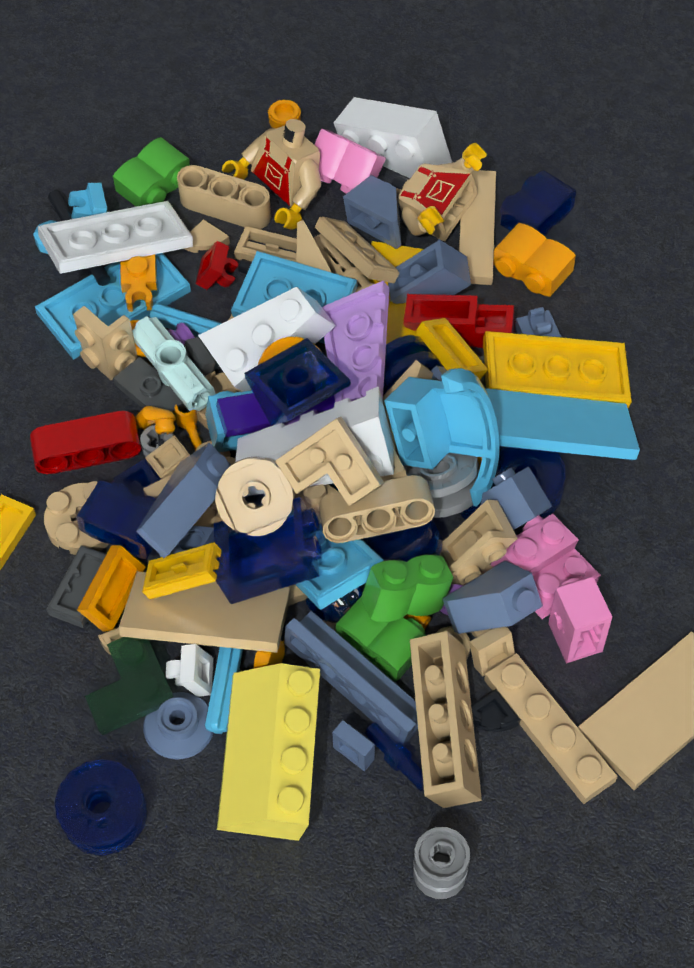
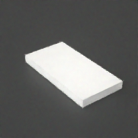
M169 201L38 226V236L60 274L125 261L136 256L145 257L193 247V236Z

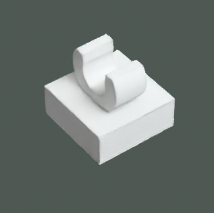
M197 644L181 646V660L166 662V678H175L176 686H184L195 696L211 695L214 658Z

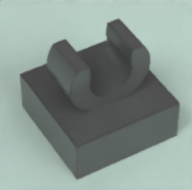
M200 338L186 339L184 347L187 356L204 377L214 371L215 373L218 372L220 367Z

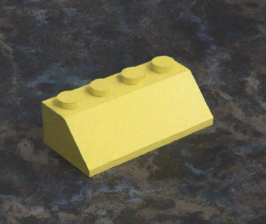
M279 663L233 674L217 830L299 841L309 825L320 669Z

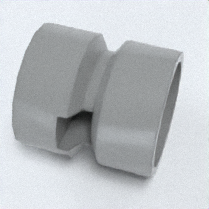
M435 827L426 831L418 839L414 849L413 878L417 887L425 895L434 899H447L456 895L464 887L470 863V848L466 839L458 831L448 827Z

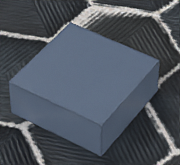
M342 720L332 732L333 748L365 772L375 760V744Z

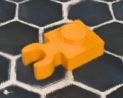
M155 254L145 257L136 256L129 260L120 261L122 293L126 292L125 300L128 311H133V304L137 300H144L147 311L152 310L153 298L151 291L157 290Z

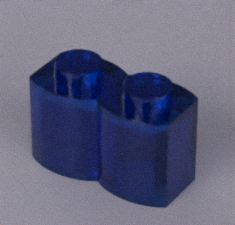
M546 171L530 176L524 182L519 192L509 195L503 201L500 208L502 213L500 225L511 231L518 223H523L546 236L552 227L560 223L573 209L576 190Z
M99 480L76 516L79 530L101 542L121 545L135 557L147 559L153 547L136 530L156 501V498L132 495L131 491L122 483L116 481L109 483Z

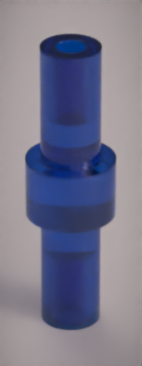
M376 722L371 724L366 729L365 735L385 754L383 759L394 771L400 770L419 791H423L422 769L411 759L413 754L401 742L396 743Z

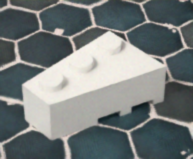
M354 97L334 121L337 134L386 157L383 167L408 178H411L418 167L424 163L431 165L452 163L437 111Z
M295 287L198 336L232 385L244 392L259 387L257 381L258 362L262 353L270 344L285 337H300L316 344L336 325L317 300L298 287Z

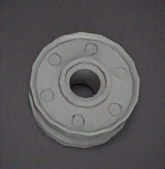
M448 453L433 469L403 465L407 476L417 475L427 480L435 507L433 518L448 517L461 513L473 506L470 489L473 487L479 473V463L476 456Z

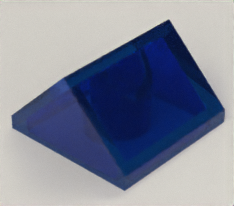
M308 338L244 373L245 379L270 425L288 422L351 385V380Z

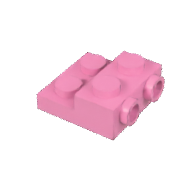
M554 514L549 515L545 519L538 515L528 521L523 527V532L517 535L518 539L506 549V554L501 559L491 563V566L495 567L501 562L507 561L532 573L543 605L535 611L541 619L550 615L555 590L563 582L572 578L583 580L593 576L597 583L601 576L575 549L579 539Z

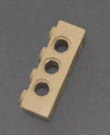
M448 631L410 639L424 795L442 808L482 801L465 646Z

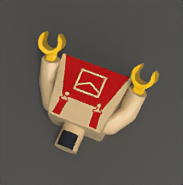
M290 119L286 121L284 126L277 129L270 128L266 130L241 153L243 157L239 161L228 160L222 166V171L227 173L236 169L233 177L244 180L248 175L247 166L251 164V172L291 207L290 209H278L274 216L275 222L284 224L283 227L286 229L297 228V222L302 220L300 211L302 209L306 210L321 188L319 149L304 136L306 126L297 119Z
M477 143L470 144L464 150L462 158L456 162L440 165L424 163L418 167L410 179L402 176H396L393 179L391 185L396 187L398 203L402 211L401 218L412 235L420 236L428 233L442 241H446L478 194L472 171H479L481 169L482 162L480 160L485 158L487 153Z

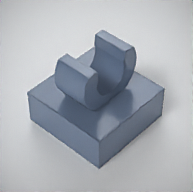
M543 307L529 310L527 316L516 318L515 328L518 334L561 337L550 311H544Z

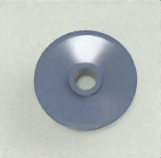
M187 692L170 693L158 699L147 711L143 722L144 737L150 748L157 754L169 759H185L201 752L209 744L214 732L207 731L205 727L209 705L202 698ZM176 718L184 719V722L180 725L172 724Z

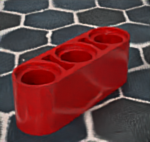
M116 411L45 425L36 428L30 434L34 466L36 471L41 474H56L126 460L138 455L141 451L136 418L133 413L128 411Z

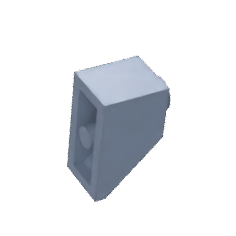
M370 175L343 196L347 222L395 249L401 246L400 213L396 187Z
M438 240L395 267L399 275L395 283L388 282L390 301L395 304L406 303L407 294L455 295L471 285L467 256L445 242Z
M529 466L516 474L511 467L494 477L492 481L495 486L484 492L481 499V505L486 500H498L513 530L552 507Z
M507 561L501 562L443 598L453 630L458 634L512 626L543 606L532 573Z

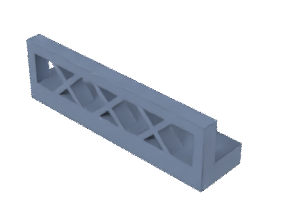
M310 611L300 622L293 618L286 625L284 644L311 668L320 669V675L401 747L418 731L416 701L315 613Z

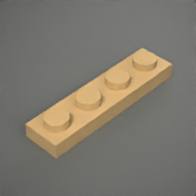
M517 653L485 673L484 681L492 691L497 689L521 719L520 726L583 804L616 782L617 775Z

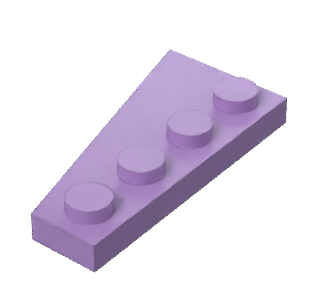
M384 281L322 307L336 325L324 336L335 402L349 398L351 401L365 397L366 391L379 387L383 401L390 289Z

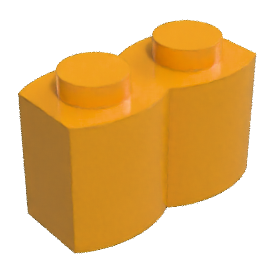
M518 223L494 249L493 264L503 276L522 280L531 292L551 297L574 271L576 255L565 245L555 240L547 239L533 227Z

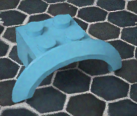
M462 368L449 369L441 375L442 381L408 377L384 400L402 465L433 469L448 453L482 457L478 477L470 489L473 506L477 507L481 502L482 494L491 489L492 479L496 475L499 461L497 420L487 391L475 374Z

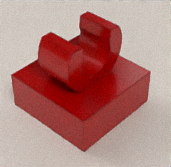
M216 241L202 256L196 285L208 290L215 281L222 287H229L235 281V277L226 273V271L232 273L239 264L236 260L227 258L229 246Z

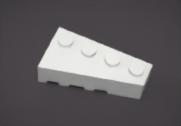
M379 387L366 391V396L351 401L349 398L335 402L334 408L319 414H315L314 411L302 414L299 421L289 425H284L281 422L238 438L235 462L248 457L270 458L275 461L336 418L342 417L379 475H394V443ZM326 474L310 486L333 484V481ZM255 486L248 487L249 494L247 496L265 494L263 489L257 490Z

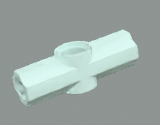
M146 316L136 322V326L132 330L134 342L156 368L161 381L171 387L189 411H200L207 407L208 396L216 395L215 390L187 356L184 345L180 341L174 340L157 317L149 318Z

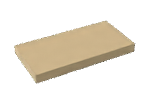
M137 571L119 625L120 637L278 653L290 601V587L216 579L212 583L149 600L142 592L146 572Z
M692 631L578 726L579 730L606 763L633 790L638 788L694 739V633Z

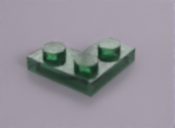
M122 637L107 644L121 680L85 696L99 732L102 735L158 710L162 703L174 698L149 639Z

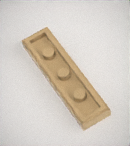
M473 170L472 175L478 194L460 219L459 252L467 256L471 284L492 285L496 171Z

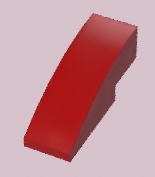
M407 294L403 324L404 327L413 331L417 330L422 321L446 318L469 346L483 348L485 331L514 333L515 331L514 305L479 304L478 296Z

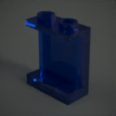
M301 497L293 499L294 516L288 517L283 525L274 532L263 536L246 535L247 533L237 534L224 521L214 523V542L222 550L221 557L216 558L219 561V568L215 570L217 574L216 582L230 604L319 577L318 560L323 558V554L315 532L320 530V524L313 508L308 509Z

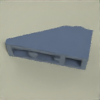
M207 443L182 460L136 532L163 558L168 556L213 503L218 483L231 464L210 443Z

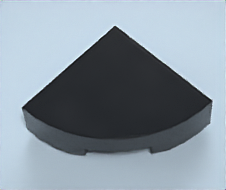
M497 689L471 705L473 725L480 729L502 732L520 725L521 719Z

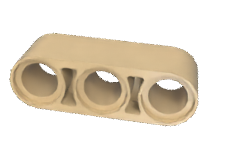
M197 165L186 166L178 172L177 181L180 201L183 207L242 227L249 226L262 229L270 223L269 191L262 185Z
M417 475L386 480L384 484L348 506L339 491L326 494L319 503L322 531L325 538L334 543H344L427 524L435 515V507L427 480Z

